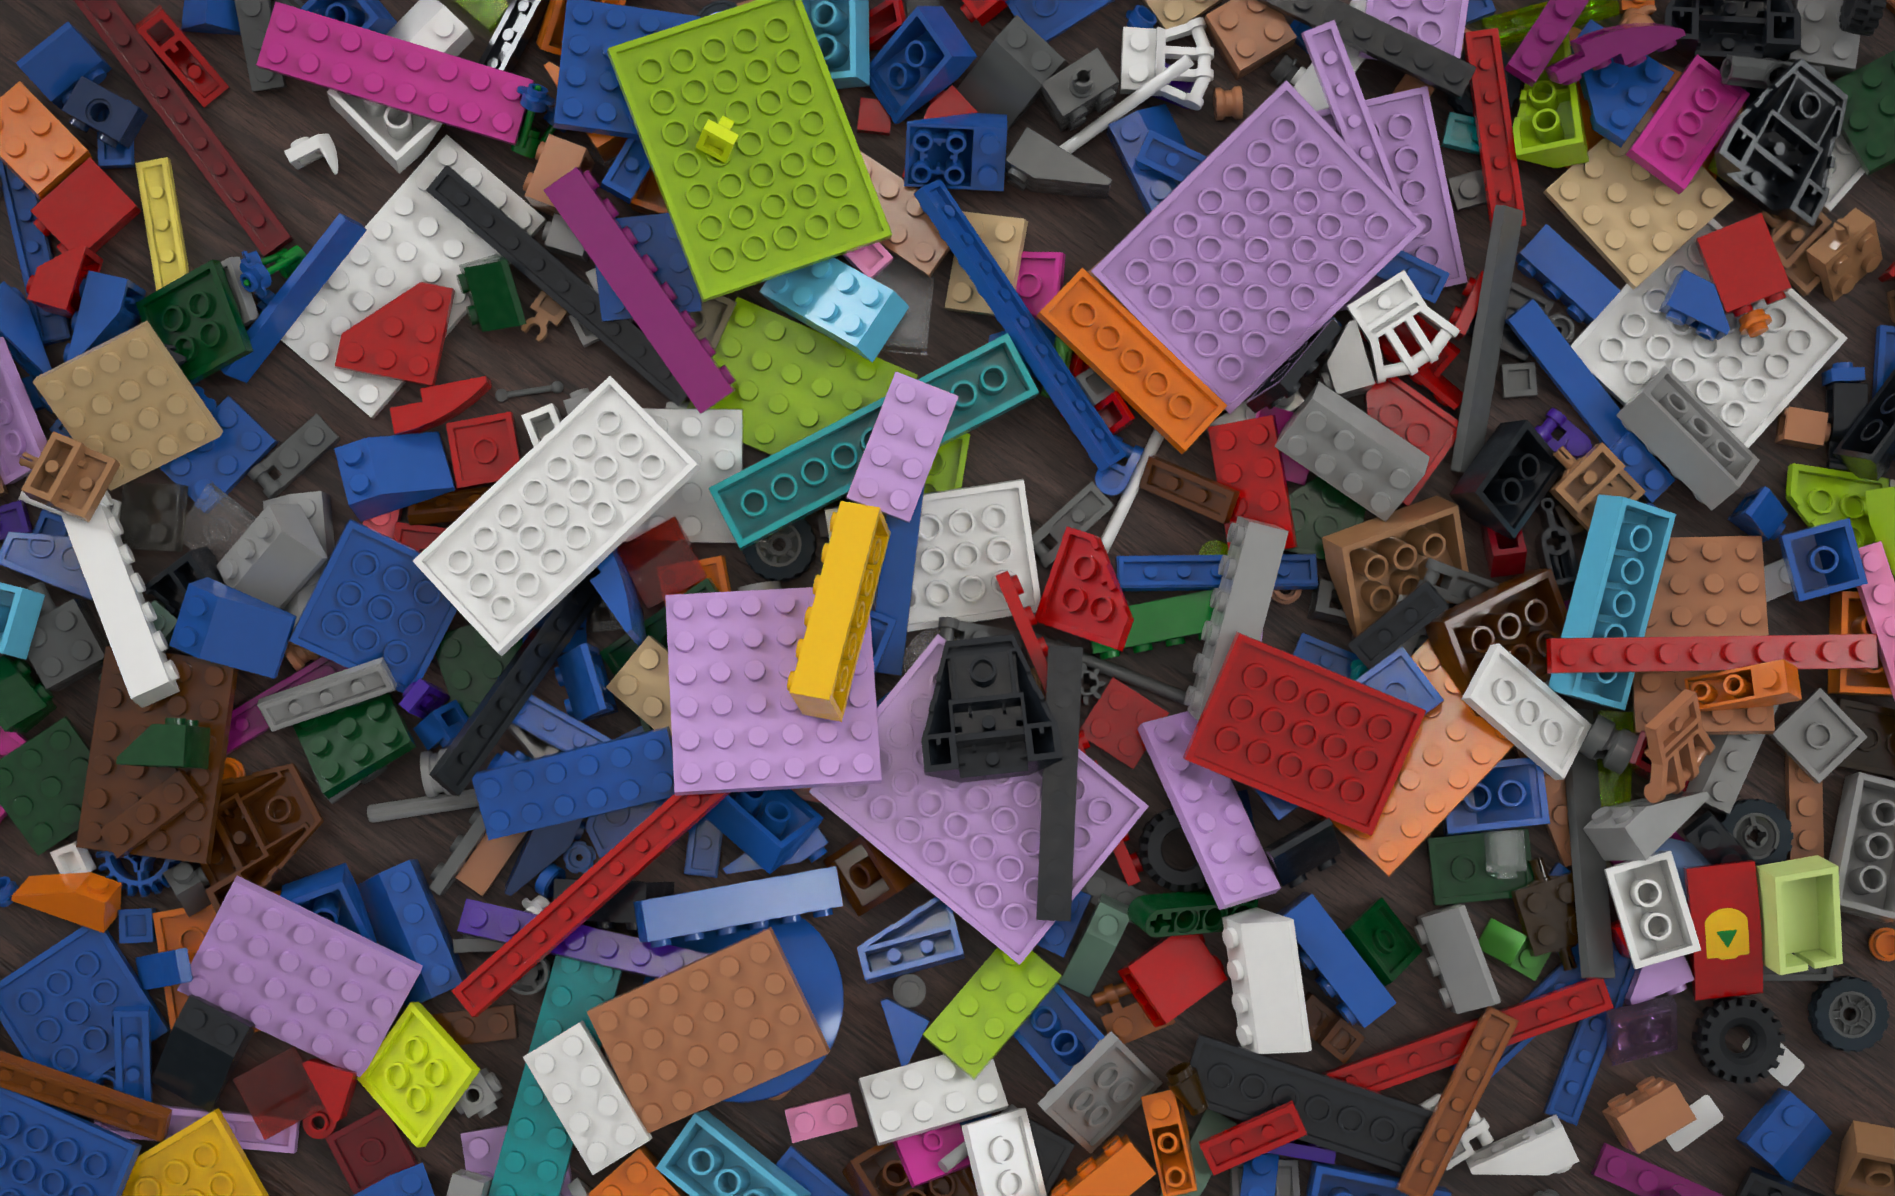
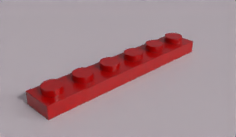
M1498 28L1465 32L1463 41L1466 62L1477 67L1470 80V89L1490 226H1492L1495 205H1505L1524 211L1522 228L1527 226L1499 31Z

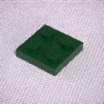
M1382 897L1374 901L1342 932L1384 987L1392 983L1423 951Z

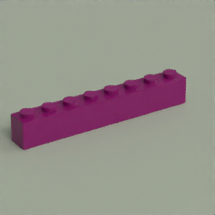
M575 167L543 191L700 414L704 413L735 391L732 384L736 382V379L725 364L722 367L718 366L712 357L717 352L706 337L700 340L693 330L697 326L695 320L686 309L681 312L676 306L674 300L678 297L666 281L661 284L654 273L658 271V268L647 253L641 256L634 245L639 242L628 226L622 229L615 219L619 212L608 197L605 200L601 199L595 190L600 185L591 172L586 170L583 173L580 168Z

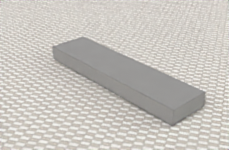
M381 657L260 698L257 706L271 732L395 691L397 683L384 658Z

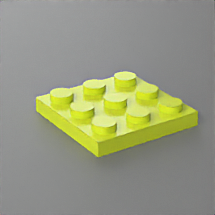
M410 1002L381 1043L369 1067L361 1077H357V1080L410 1141L419 1148L426 1147L481 1069L420 1002Z

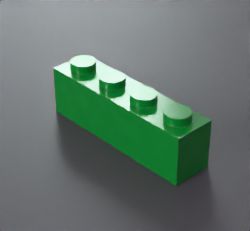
M1213 589L1129 606L1134 621L1124 649L1133 648L1134 654L1153 650V643L1165 641L1166 647L1185 644V637L1198 635L1199 641H1201L1204 623L1206 620H1211L1214 609L1210 607ZM1089 640L1092 655L1100 654L1101 660L1120 656L1119 650Z

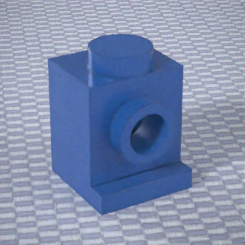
M455 699L432 711L413 729L428 751L439 745L442 748L450 746L469 718Z

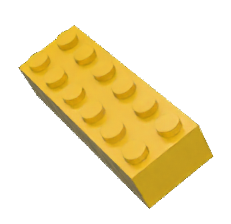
M840 501L838 511L833 512L830 519V532H832L830 542L825 543L822 549L821 561L824 563L821 575L817 574L814 579L813 594L815 598L813 606H809L806 610L804 625L807 627L804 639L800 638L797 643L796 658L798 662L796 670L790 672L787 682V690L790 691L789 693L802 715L840 722L843 720L891 534L880 507Z

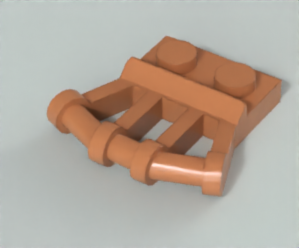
M1684 689L1644 726L1648 742V748L1644 750V753L1652 762L1650 783L1645 786L1644 795L1651 803L1664 800L1666 795L1671 793L1679 794L1685 788L1686 781H1692L1698 776L1699 766L1706 755H1711L1715 748V745L1703 728L1697 693L1691 690Z

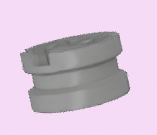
M447 748L439 749L438 753L423 751L420 754L421 778L425 794L428 798L437 797L442 792L446 795H451L429 775Z

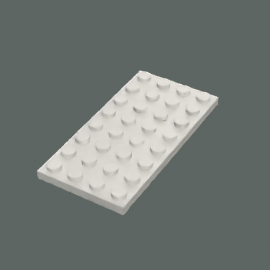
M447 134L365 226L367 231L281 339L372 419L381 412L406 382L335 367L341 334L418 283L423 282L455 290L446 332L447 336L467 314L466 307L471 306L468 294H462L456 275L461 274L459 265L494 254L502 256L426 191L446 165L452 167L532 237L547 222L541 214Z
M609 376L420 553L413 562L494 650L503 656L701 468Z

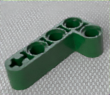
M1210 890L1142 895L1130 903L1128 918L1149 936L1155 938L1223 932L1222 917L1257 907L1259 898L1219 910Z

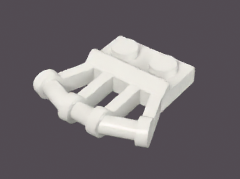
M1198 17L1188 21L1186 24L1169 29L1161 27L1156 29L1123 27L1120 94H1132L1167 68L1165 67V59H1180L1187 54L1191 60L1198 61V68L1188 69L1173 81L1195 82L1191 92L1185 93L1170 85H1166L1152 96H1163L1192 110H1200L1204 103L1202 98L1209 82L1214 80L1211 60L1214 59L1215 50L1210 46L1204 30L1207 27L1204 18ZM1193 35L1197 47L1166 46V42Z
M1405 270L1346 307L1352 318L1356 319L1358 327L1370 345L1377 384L1386 382L1387 378L1408 374L1413 376L1418 373V368L1427 362L1432 364L1439 359L1438 355L1451 337L1456 338L1460 332L1457 327L1426 305ZM1417 313H1420L1441 329L1431 343L1413 317ZM1405 322L1421 347V351L1412 357L1393 330V328ZM1382 335L1386 336L1401 362L1383 365L1379 337Z

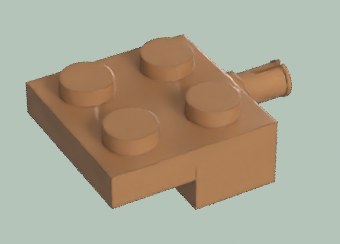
M1856 207L1843 219H1838L1837 223L1834 222L1833 227L1806 250L1810 270L1820 276L1824 295L1833 302L1843 294L1849 293L1862 277L1874 271L1883 260L1875 220Z
M1762 211L1765 222L1773 228L1770 235L1790 284L1803 297L1808 295L1821 279L1820 276L1810 270L1806 250L1831 229L1829 225L1832 221L1820 212L1814 226L1807 227Z
M53 431L39 458L27 452L22 454L25 459L20 457L19 464L32 469L21 490L34 501L89 523L120 463L112 457L87 448L82 442Z
M1603 442L1596 444L1585 456L1575 459L1564 446H1561L1553 454L1566 470L1562 478L1549 492L1588 532L1598 494L1622 496L1637 501L1646 492L1624 470L1626 466Z

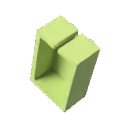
M1819 855L1755 866L1760 907L1763 965L1779 975L1807 971L1808 965L1817 969L1843 964L1839 867Z

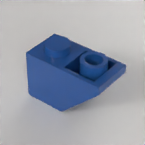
M1685 269L1677 274L1659 311L1667 314L1666 319L1680 326L1687 324L1697 329L1696 334L1706 340L1714 341V339L1720 340L1725 337L1730 327L1715 284Z

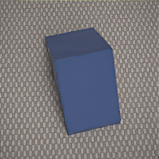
M184 0L181 30L186 32L241 35L235 1Z
M889 997L881 999L883 1011L900 1064L904 1066L909 1063L930 1019L898 1004Z

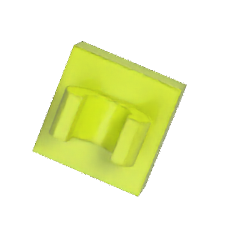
M722 116L717 124L708 119L696 144V148L726 163L739 136L730 131L735 121Z

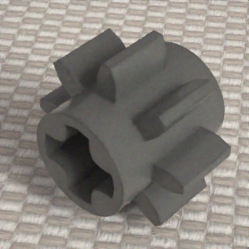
M1085 663L1082 664L1081 680L1084 678V683L1090 684V688L1084 692L1083 687H1081L1082 707L1088 704L1089 696L1095 701L1099 700L1101 696L1096 691L1098 688L1106 685V682L1099 681L1097 677L1100 670L1088 671Z

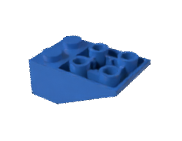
M969 113L907 121L904 186L923 187L941 179L947 189L1004 191L1007 114Z
M88 270L87 279L84 278L80 285L79 296L82 299L79 311H75L72 317L71 328L74 332L71 343H68L65 347L64 362L136 327L140 320L136 302L145 298L146 290L129 279Z

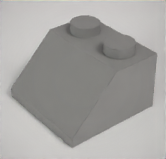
M1355 319L1349 321L1340 332L1336 345L1331 349L1319 371V378H1316V384L1321 382L1344 399L1365 394L1375 384Z

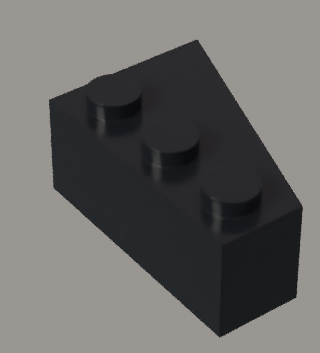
M204 546L184 554L145 584L146 591L144 592L148 595H154L166 605L165 608L172 614L176 613L179 615L189 583L206 577L222 584L225 583L216 567L219 563L208 546Z
M554 879L553 901L578 879ZM632 880L586 921H595V928H616L617 922L626 923V929L638 930L633 902L674 895V882Z

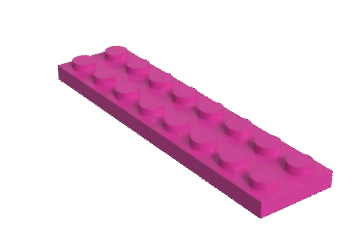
M275 2L256 64L259 68L515 146L527 110L520 104L522 94L517 92L518 86L528 87L529 84L535 83L534 80L280 2Z

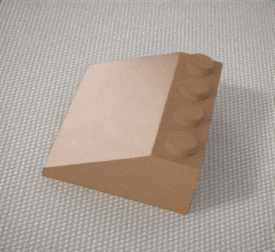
M1437 495L1395 510L1386 522L1376 517L1322 537L1327 569L1354 638L1395 606L1400 594L1408 595L1416 589L1419 580L1424 579L1428 569L1425 567L1428 557L1469 572L1459 507L1457 504ZM1440 573L1436 583L1439 587L1444 577L1442 573Z

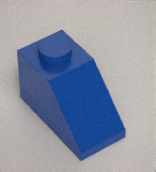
M1764 486L1747 493L1727 520L1749 536H1762V542L1769 539L1774 541L1786 527L1783 521L1787 517L1788 512L1774 493Z

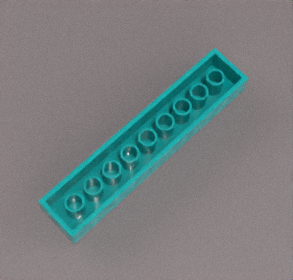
M1008 333L918 379L959 396L939 447L1035 398L1039 393ZM885 397L708 488L740 551L847 496Z

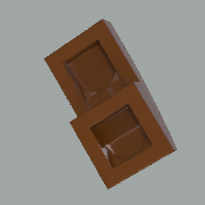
M1308 992L1304 997L1310 1037L1345 1064L1364 1041L1365 1037L1313 994Z

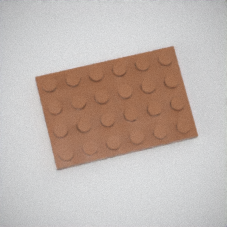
M1762 536L1670 537L1644 637L1769 635ZM1721 671L1635 672L1632 682L1634 733L1640 736L1641 731H1645L1644 726L1686 689L1684 679ZM1773 706L1700 712L1703 728L1708 735L1773 734L1775 732Z
M772 927L614 997L587 1011L630 1104L648 1133L825 1056L830 1052Z

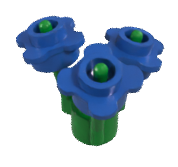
M531 83L528 87L518 86L517 92L522 94L520 104L528 112L525 123L521 126L516 146L511 145L510 149L520 155L535 158L539 144L542 141L546 142L548 135H553L558 128H553L555 107H550L555 104V99L547 94L548 89L546 87ZM547 109L548 111L543 119L550 126L540 138V131L531 126L535 112L542 113ZM558 129L563 133H566L567 131L565 129Z
M298 245L289 250L284 248L276 254L260 259L256 250L247 253V251L241 252L243 259H240V270L243 274L240 275V281L245 290L255 292L254 296L258 299L256 308L260 314L275 296L272 291L266 290V288L271 286L270 275L279 271L284 278H288L306 257L305 252ZM275 262L274 265L268 268L265 267V265Z

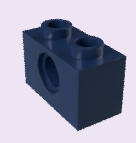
M83 76L79 79L62 109L63 112L71 117L69 121L71 125L85 133L91 128L100 133L98 136L100 141L115 149L118 144L129 149L148 117V114L140 107ZM109 109V117L103 122H98L99 113Z

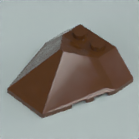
M291 763L253 772L252 775L240 778L223 779L211 864L200 863L211 885L205 891L216 914L237 875L265 888L324 822L295 764Z

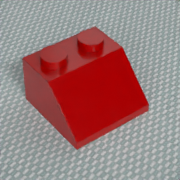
M81 244L37 267L35 275H31L27 282V299L46 312L72 319L75 311H79L82 299L79 296V289L84 278L87 279L88 270L100 273L103 259L87 246Z

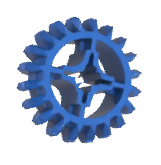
M96 852L97 858H105L106 861L98 869L100 871L110 870L106 878L121 882L122 890L127 887L128 896H135L138 890L141 897H148L151 890L154 894L162 893V884L167 888L170 887L163 872L182 862L165 859L162 868L154 876L150 877V871H153L154 861L157 858L128 854L124 858L130 860L133 864L134 872H137L138 876L136 878L125 870L120 858H116L113 852Z

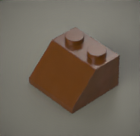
M862 835L823 860L827 867H837L840 888L858 917L916 881Z

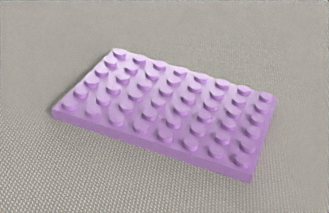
M1285 80L1119 242L1091 272L1163 345L1228 405L1225 410L1231 414L1426 226L1294 87Z
M937 634L877 708L881 784L811 788L809 793L1020 965L1055 922L1036 920L1043 769L1028 776L963 783L925 775L921 739L926 727L929 706L933 698L937 673L946 641ZM1078 749L1072 900L1149 807L1080 749Z

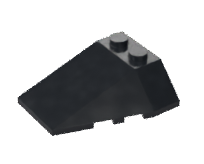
M1670 0L1665 10L1664 25L1682 28L1686 34L1677 39V44L1672 48L1689 61L1697 54L1710 64H1722L1727 54L1778 59L1801 47V16L1798 9L1794 8L1791 0Z
M1797 59L1728 126L1715 151L1718 176L1764 212L1807 227H1813L1828 199L1830 188L1826 187L1829 169L1834 168L1836 157L1832 156L1835 139L1841 135L1848 95L1804 59Z
M1008 634L945 641L937 673L936 686L929 706L926 727L921 739L925 775L959 783L1028 776L1062 761L1059 725L1052 715L1014 635Z

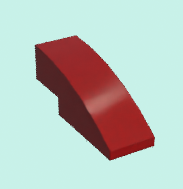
M486 376L420 388L422 402L390 408L394 434L422 433L444 424L460 415L492 388L491 380Z

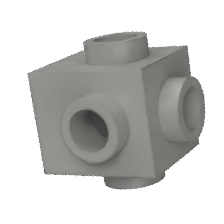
M487 1068L480 1070L454 1107L461 1115L465 1113L470 1118L477 1113L481 1119L498 1108L495 1101L503 1097L500 1091L502 1089L500 1081L493 1072L489 1073ZM470 1089H476L479 1092V1099L477 1101L470 1094Z

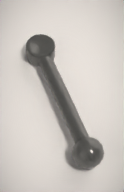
M554 381L551 385L506 391L505 389H498L495 393V398L499 402L504 403L511 397L551 391L559 394L563 391L564 385L560 381Z

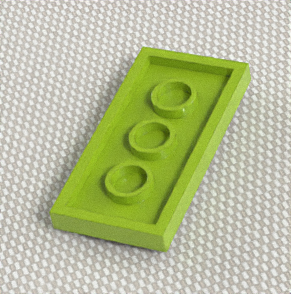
M997 947L923 1033V1037L975 1080L1061 980L1062 975L1033 951L1019 965Z

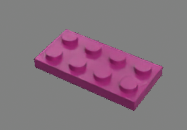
M1697 54L1687 65L1626 155L1677 194H1680L1686 189L1750 94L1740 86L1723 84L1720 71Z

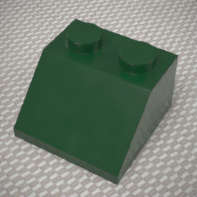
M494 254L459 265L461 274L456 275L462 294L467 293L471 306H467L466 310L472 326L477 325L478 329L486 332L527 324L506 258Z
M9 655L0 657V726L5 732L27 733L55 710L57 706L51 700L54 697L52 692L46 690L42 682L37 684L30 673L33 671L24 659Z
M165 718V724H151L117 756L116 764L142 767L208 769L211 728L199 727V720Z

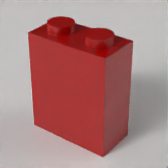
M90 157L30 210L37 217L33 224L46 237L52 233L61 242L56 246L61 253L79 244L87 246L96 253L141 212L137 205Z
M1762 212L1696 239L1695 243L1711 283L1715 284L1725 315L1733 313L1734 318L1753 311V304L1765 300L1766 305H1770L1786 298L1784 292L1789 291L1791 285Z
M1203 934L1164 937L1117 971L1155 1028L1169 1023L1228 979L1224 974L1222 962L1215 955H1212L1206 947Z

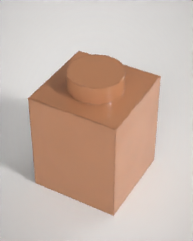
M1790 406L1784 408L1778 417L1775 443L1811 450L1824 446V442L1826 443L1829 440L1831 433V424L1827 423L1829 413Z

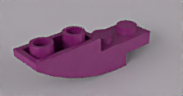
M1656 23L1621 24L1603 28L1571 40L1570 44L1574 54L1545 68V71L1550 81L1569 85L1582 78L1581 73L1591 68L1598 70L1612 63L1611 58H1613L1615 63L1627 65L1628 67L1639 65L1647 59L1646 55L1656 50L1662 52L1674 47L1677 44L1676 40L1686 34L1682 28Z

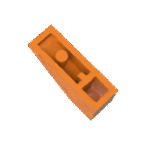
M92 872L29 876L12 895V901L104 933L117 918L118 910H121L122 883Z

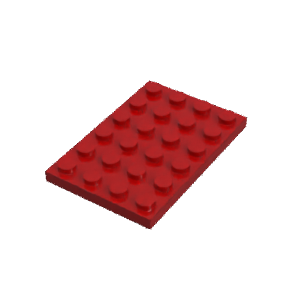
M1236 632L1183 758L1372 836L1426 710L1240 632Z

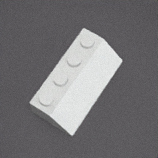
M1257 907L1222 917L1224 927L1222 938L1228 955L1227 972L1231 978L1233 990L1232 1005L1236 1011L1238 1024L1236 1035L1241 1047L1258 1054L1311 1051L1312 1047L1294 919Z

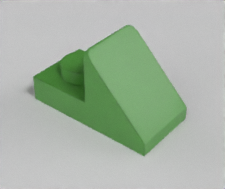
M1490 918L1478 939L1482 952L1532 981H1536L1551 952L1536 957L1531 956L1526 943L1527 936L1493 918Z

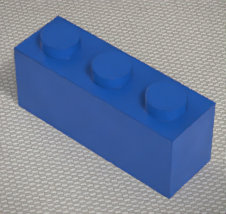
M1547 224L1519 252L1515 259L1519 263L1517 268L1526 277L1530 279L1534 277L1543 285V292L1554 301L1560 300L1567 307L1566 312L1578 323L1584 322L1586 325L1591 323L1621 291Z

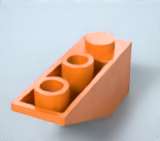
M1785 659L1684 679L1685 688L1697 693L1700 712L1766 707L1802 700L1798 667Z
M1171 1090L1142 1096V1105L1163 1196H1177L1198 1191L1183 1104Z

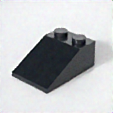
M1315 818L1263 848L1280 886L1283 887L1288 884L1290 889L1307 880L1308 878L1305 873L1317 867L1320 872L1335 864L1336 860L1334 857L1341 853L1330 818Z
M189 995L172 1028L151 1082L211 1113L256 1030L255 1024L201 997Z

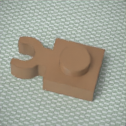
M541 290L530 306L531 310L537 314L535 317L527 319V324L522 325L521 330L527 333L532 326H539L540 333L537 335L536 341L542 343L547 338L548 325L552 323L559 328L568 312Z

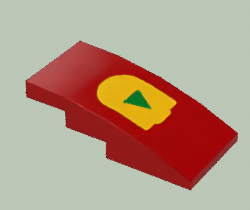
M1748 860L1683 868L1687 894L1686 901L1701 947V951L1688 954L1690 970L1695 979L1692 981L1694 1000L1763 993L1762 933L1755 861Z

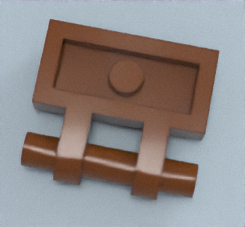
M1125 982L1115 986L1112 983L1103 986V991L1091 995L1096 1008L1107 1003L1110 1004L1112 1012L1102 1015L1100 1018L1107 1034L1112 1031L1124 1044L1176 1023L1173 1019L1169 1023L1155 1028L1137 1001L1122 1007L1119 998L1131 994Z

